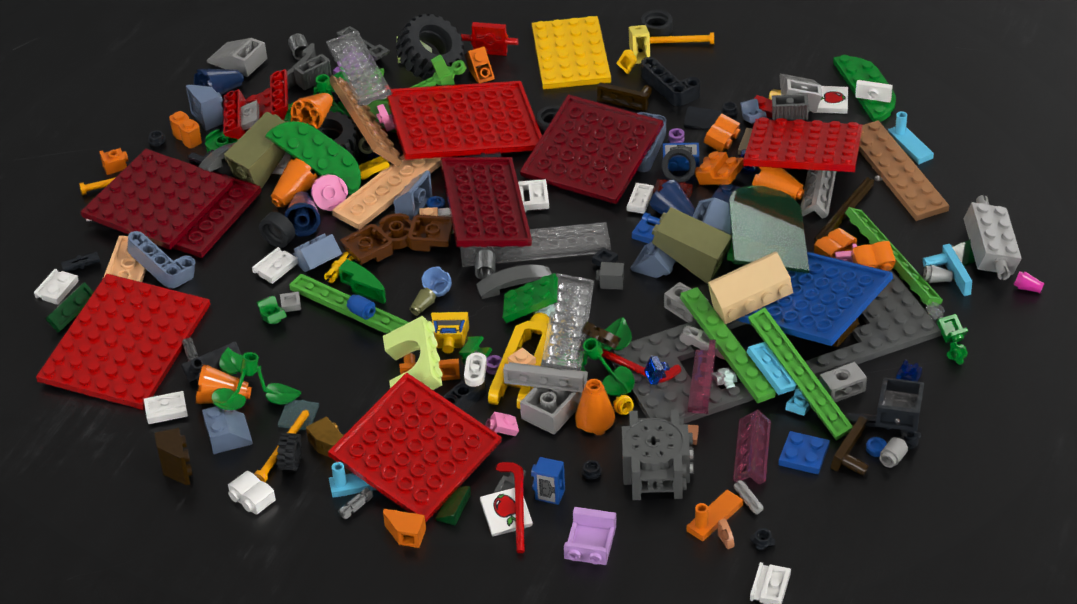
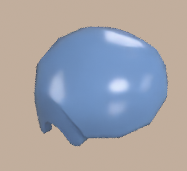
M438 266L426 270L421 278L423 287L431 289L436 297L445 295L452 285L449 273L443 271Z

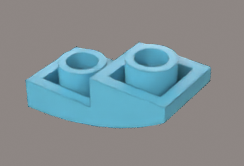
M796 387L794 396L787 402L785 410L804 416L811 408V405Z

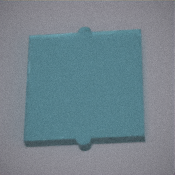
M294 400L285 404L278 427L291 428L301 412L308 410L309 416L299 429L306 430V426L312 424L315 419L319 403Z

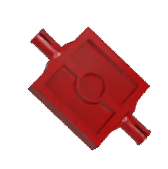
M473 22L471 35L461 34V41H471L473 50L485 46L486 53L490 55L507 56L508 44L518 45V38H508L505 24Z

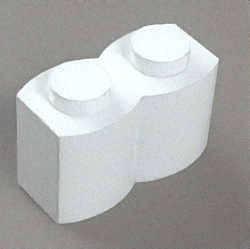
M249 471L244 472L228 484L230 498L234 502L238 501L248 512L251 511L254 514H258L276 500L274 490Z

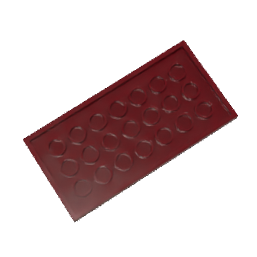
M441 157L442 174L457 247H524L532 245L530 229L512 157Z

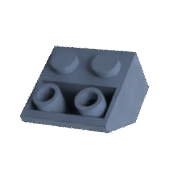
M714 197L699 201L692 217L730 235L741 209L738 206Z
M324 233L310 242L308 241L294 248L295 253L292 255L298 258L297 265L304 272H307L341 255L342 252L333 234L326 236Z

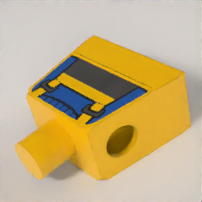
M468 312L431 313L432 324L435 327L434 337L438 344L437 348H442L445 353H452L454 348H462L469 330Z

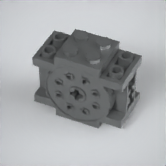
M679 409L670 410V417L638 418V411H629L630 426H622L623 485H632V500H641V493L674 492V499H683V490H687L686 483H690V474H694V464L690 462V460H694V448L689 447V445H693V434L688 433V424H683V418H679Z

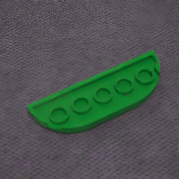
M849 55L833 58L834 65L855 96L857 80L888 84L882 73L871 61ZM893 89L891 102L857 98L873 122L878 120L882 122L891 116V112L895 109L896 95Z
M285 122L275 126L265 135L267 139L285 152L307 163L312 168L311 170L319 176L331 174L341 178L347 185L348 196H351L359 189L361 173L355 158L345 148L315 127L303 122Z

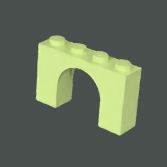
M421 316L384 335V348L394 360L420 350L418 361L407 373L434 390L442 386L441 377L443 375L439 367L440 357L436 349L438 344L434 337V325L431 321H427ZM403 373V374H401V375H399V376H397V377H395V378L389 380V382H390V388H391L405 373Z

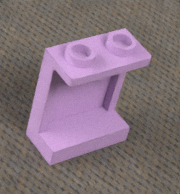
M574 507L573 524L568 541L564 544V559L606 565L616 530V513Z

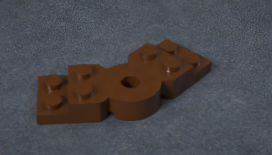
M390 214L380 220L379 227L376 224H370L340 239V246L361 265L371 259L379 262L392 255L394 249H402L407 246L411 250L431 251L432 246L448 247L453 230L452 219L448 216L416 215L413 217V220H410L409 216L405 214Z

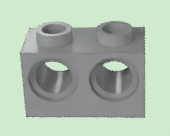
M679 282L664 293V308L689 323L696 319L681 301L680 293L691 290V288Z

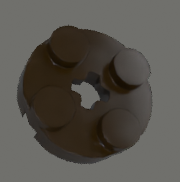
M588 321L583 326L582 333L616 349L621 341V338L600 327H596Z

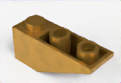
M324 417L306 426L308 441L318 453L328 456V451L345 435L340 433L335 422L332 423L328 417Z

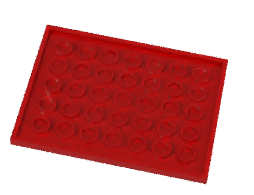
M521 81L385 90V96L405 160L479 155L481 153L533 151L542 137Z
M106 274L37 374V382L145 410L144 399L153 397L184 348L183 339L191 337L208 310L210 299Z

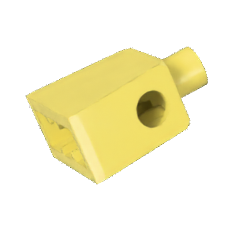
M646 25L629 27V47L637 59L636 64H640L643 58L650 57V34Z

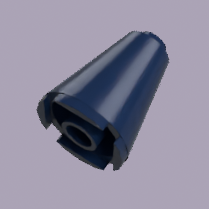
M233 69L196 70L198 73L194 74V85L212 87L221 96L240 87L244 81L243 74Z
M674 179L661 185L663 189L660 192L656 190L650 200L651 208L660 214L667 213L670 207L691 217L695 212V207L680 184Z
M301 191L296 193L284 216L293 224L297 236H309L320 225V213L307 192Z

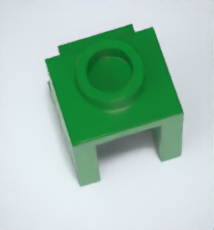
M482 336L468 337L467 343L459 352L464 365H466L467 357L472 353H482L486 358L491 353V347H479L484 339Z

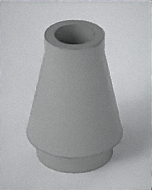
M932 264L924 267L923 278L928 283L952 281V271Z

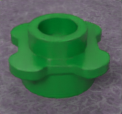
M952 342L947 357L961 365L964 363L963 359L967 357V349L962 344Z

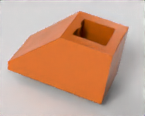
M485 46L470 50L464 54L469 71L477 83H484L495 79Z
M384 509L385 527L399 545L420 548L426 531L425 515Z

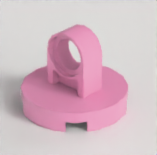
M331 174L320 176L315 180L311 189L314 203L327 211H332L346 200L348 195L345 182L336 175Z

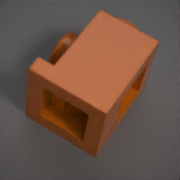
M121 148L105 153L103 150L99 151L102 165L107 175L123 171L127 167L126 162L129 159L126 151L122 152Z

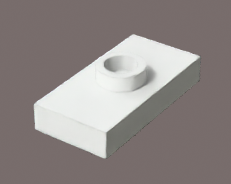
M857 80L856 98L891 102L893 85Z
M636 183L627 204V211L644 214L653 194L654 186Z

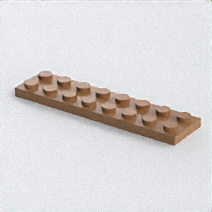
M332 75L330 77L331 86L373 152L399 167L403 162L399 156V151L393 147L394 143L387 138L388 134L381 129L382 125L375 120L377 117L370 112L371 108L364 103L365 99L359 94L360 91L353 85H347V82L341 77L336 78Z
M879 120L863 125L859 147L860 153L877 174L883 178V181L911 216L918 221L949 211V204Z

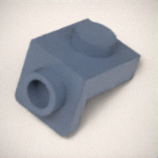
M757 99L740 103L743 120L754 124L755 119L767 118L766 112L759 109Z

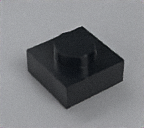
M604 247L592 256V263L601 267V262L615 263L618 260V254Z

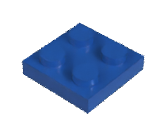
M790 431L779 458V466L819 475L830 440Z

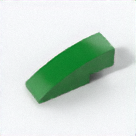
M346 259L339 267L340 282L350 285L352 293L385 304V289L381 282L366 268Z

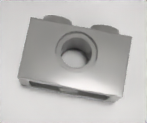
M853 362L820 374L819 381L834 402H838L865 392L867 377L859 366Z

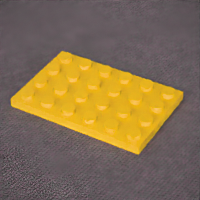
M598 16L532 23L543 90L599 84L600 82L611 83V74Z

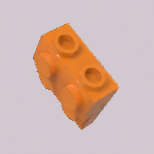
M711 152L708 157H704L700 167L695 169V176L699 185H730L744 167V158H729L727 152Z

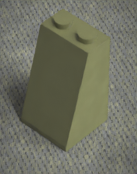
M266 112L224 154L235 178L261 186V189L286 153L265 137L272 128L285 123L278 115Z
M670 207L667 213L664 212L659 221L660 224H656L653 228L652 235L654 237L652 243L708 284L724 261L732 236Z

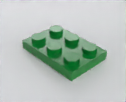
M555 273L543 276L539 280L526 283L520 288L505 293L503 319L505 322L508 323L556 303L558 277Z

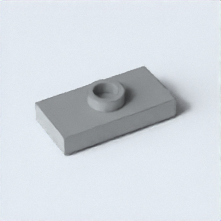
M257 100L241 107V127L243 130H247L259 120V104Z

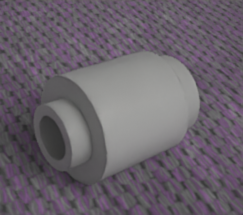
M891 438L880 453L881 463L889 468L898 465L908 451L906 442L901 438Z

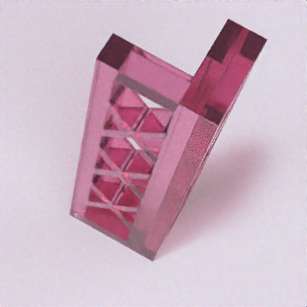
M710 339L708 350H696L688 412L708 414L716 357V340Z
M759 410L739 419L733 480L736 483L748 477H751L759 485L766 482L771 421Z

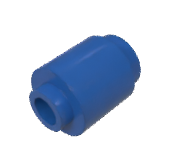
M352 295L347 301L349 311L365 320L375 314V303L361 295Z

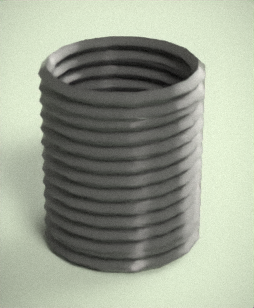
M297 33L288 39V45L294 58L301 60L302 51L309 46L305 36Z
M481 250L475 256V275L481 280L495 273L496 256L492 251Z

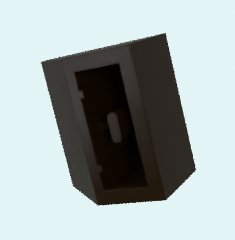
M179 428L155 432L163 475L184 485H190L189 476H193L191 464L186 463L190 462L188 449L184 450L187 447L185 435H180Z

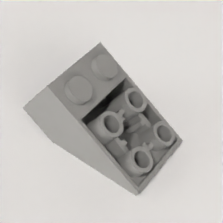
M254 38L226 42L207 59V63L224 69L238 70L243 76L248 77L267 59L265 42Z
M780 73L781 95L808 94V112H817L822 98L821 85L812 79Z

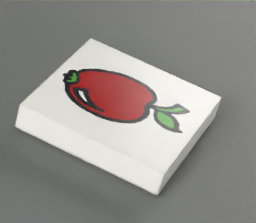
M821 86L822 98L817 112L813 113L847 114L848 87Z
M515 488L480 497L492 537L516 531ZM524 499V528L531 527L533 522Z

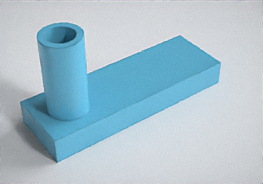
M903 111L896 114V125L888 129L889 134L918 165L933 159L934 153L906 127L907 113Z
M950 244L943 245L941 254L922 258L924 267L930 266V264L935 266L945 264L947 269L953 272V279L963 296L971 295L972 279Z
M765 342L748 347L747 354L778 395L795 390L797 384Z
M335 462L332 465L333 477H329L332 498L357 494L366 487L372 491L376 490L355 474H345L343 463Z

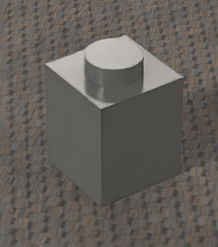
M601 262V268L596 273V281H600V289L623 290L624 263Z

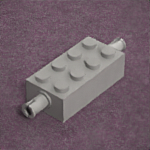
M981 195L977 197V203H971L963 218L969 240L971 239V248L976 266L979 270L997 272L1000 280H1006L1010 275L1014 274L1022 259L1007 208L989 205L988 197Z

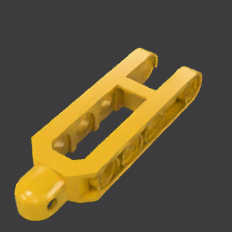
M536 313L531 317L530 321L515 326L488 393L489 404L498 405L500 398L505 394L507 386L520 388L517 397V408L520 409V402L534 388L505 384L503 368L505 364H509L508 357L520 350L523 342L531 339L533 332L542 334L534 357H536V364L534 365L546 367L554 347L553 331L550 329V319L547 314Z

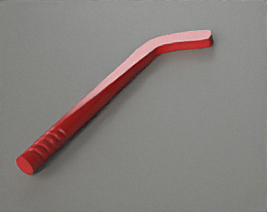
M603 349L602 357L627 367L655 382L668 381L681 372V367L677 364L663 373H657Z
M501 462L496 467L497 471L514 473L516 552L524 553L523 468L516 463Z

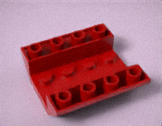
M286 69L276 71L270 75V88L257 95H251L245 99L239 89L224 95L223 134L225 136L239 140L249 130H243L241 127V107L256 100L259 104V119L266 112H269L272 115H278L284 121L288 111Z

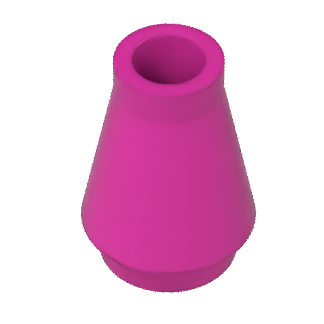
M1019 271L1014 286H1017L1018 289L1041 293L1044 285L1043 282L1029 273Z

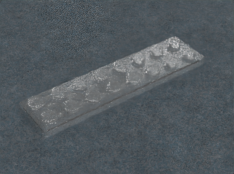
M358 30L326 41L330 53L359 106L368 105L375 100H382L392 95L386 80Z
M606 222L530 229L531 246L460 247L462 267L475 266V256L481 250L492 251L496 256V263L596 254L602 247L611 251Z
M557 273V302L551 305L541 366L559 370L581 371L584 354L583 343L586 340V334L582 333L585 322L589 320L594 280Z

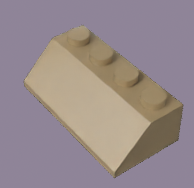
M776 251L708 282L713 309L725 324L793 293L791 278Z

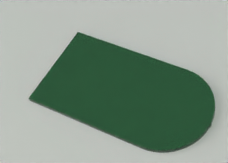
M745 186L735 190L729 199L733 262L747 265L776 251L787 271L809 273L802 210L797 201L780 190L765 186Z

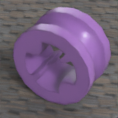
M674 128L669 131V143L684 142V131L682 129Z
M497 355L486 358V371L489 374L495 375L502 358Z

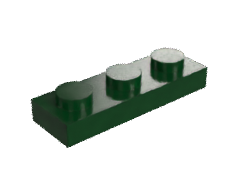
M85 282L82 283L45 318L46 321L57 333L60 332L81 312L94 292Z

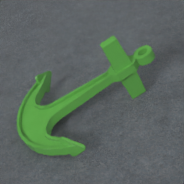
M440 54L431 59L435 71L434 75L410 88L455 85L454 76L455 74H463L466 71L465 63L462 60H457L451 67H448ZM384 68L375 72L364 96V103L371 108L370 112L375 116L379 113L377 106L381 104L384 105L388 115L391 114L386 97L379 96ZM396 128L393 129V130L388 131V132L397 133Z

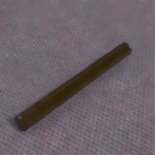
M866 177L815 236L814 244L818 239L828 236L831 231L839 227L847 217L845 212L848 207L855 208L873 187V179Z

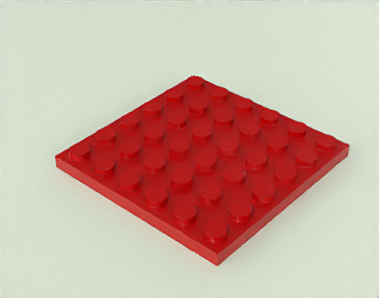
M766 117L755 119L745 152L743 166L855 172L863 125L857 122L843 124L838 121L825 123L820 120L806 122L802 119L787 121L784 118L769 120Z
M406 372L328 451V456L336 462L343 463L346 469L407 512L425 515L426 523L502 442V437Z

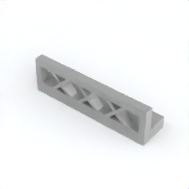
M808 170L804 187L805 192L799 212L802 216L812 211H815L822 219L828 216L836 171L815 170L814 172V170Z
M511 362L505 364L503 368L505 384L579 393L583 392L588 377L587 371Z

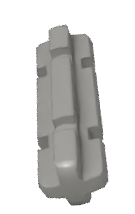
M742 480L734 484V489L753 513L757 515L763 511V505L758 502V499Z

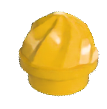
M627 395L616 397L613 401L614 409L618 414L627 415L629 411L633 410L634 403Z

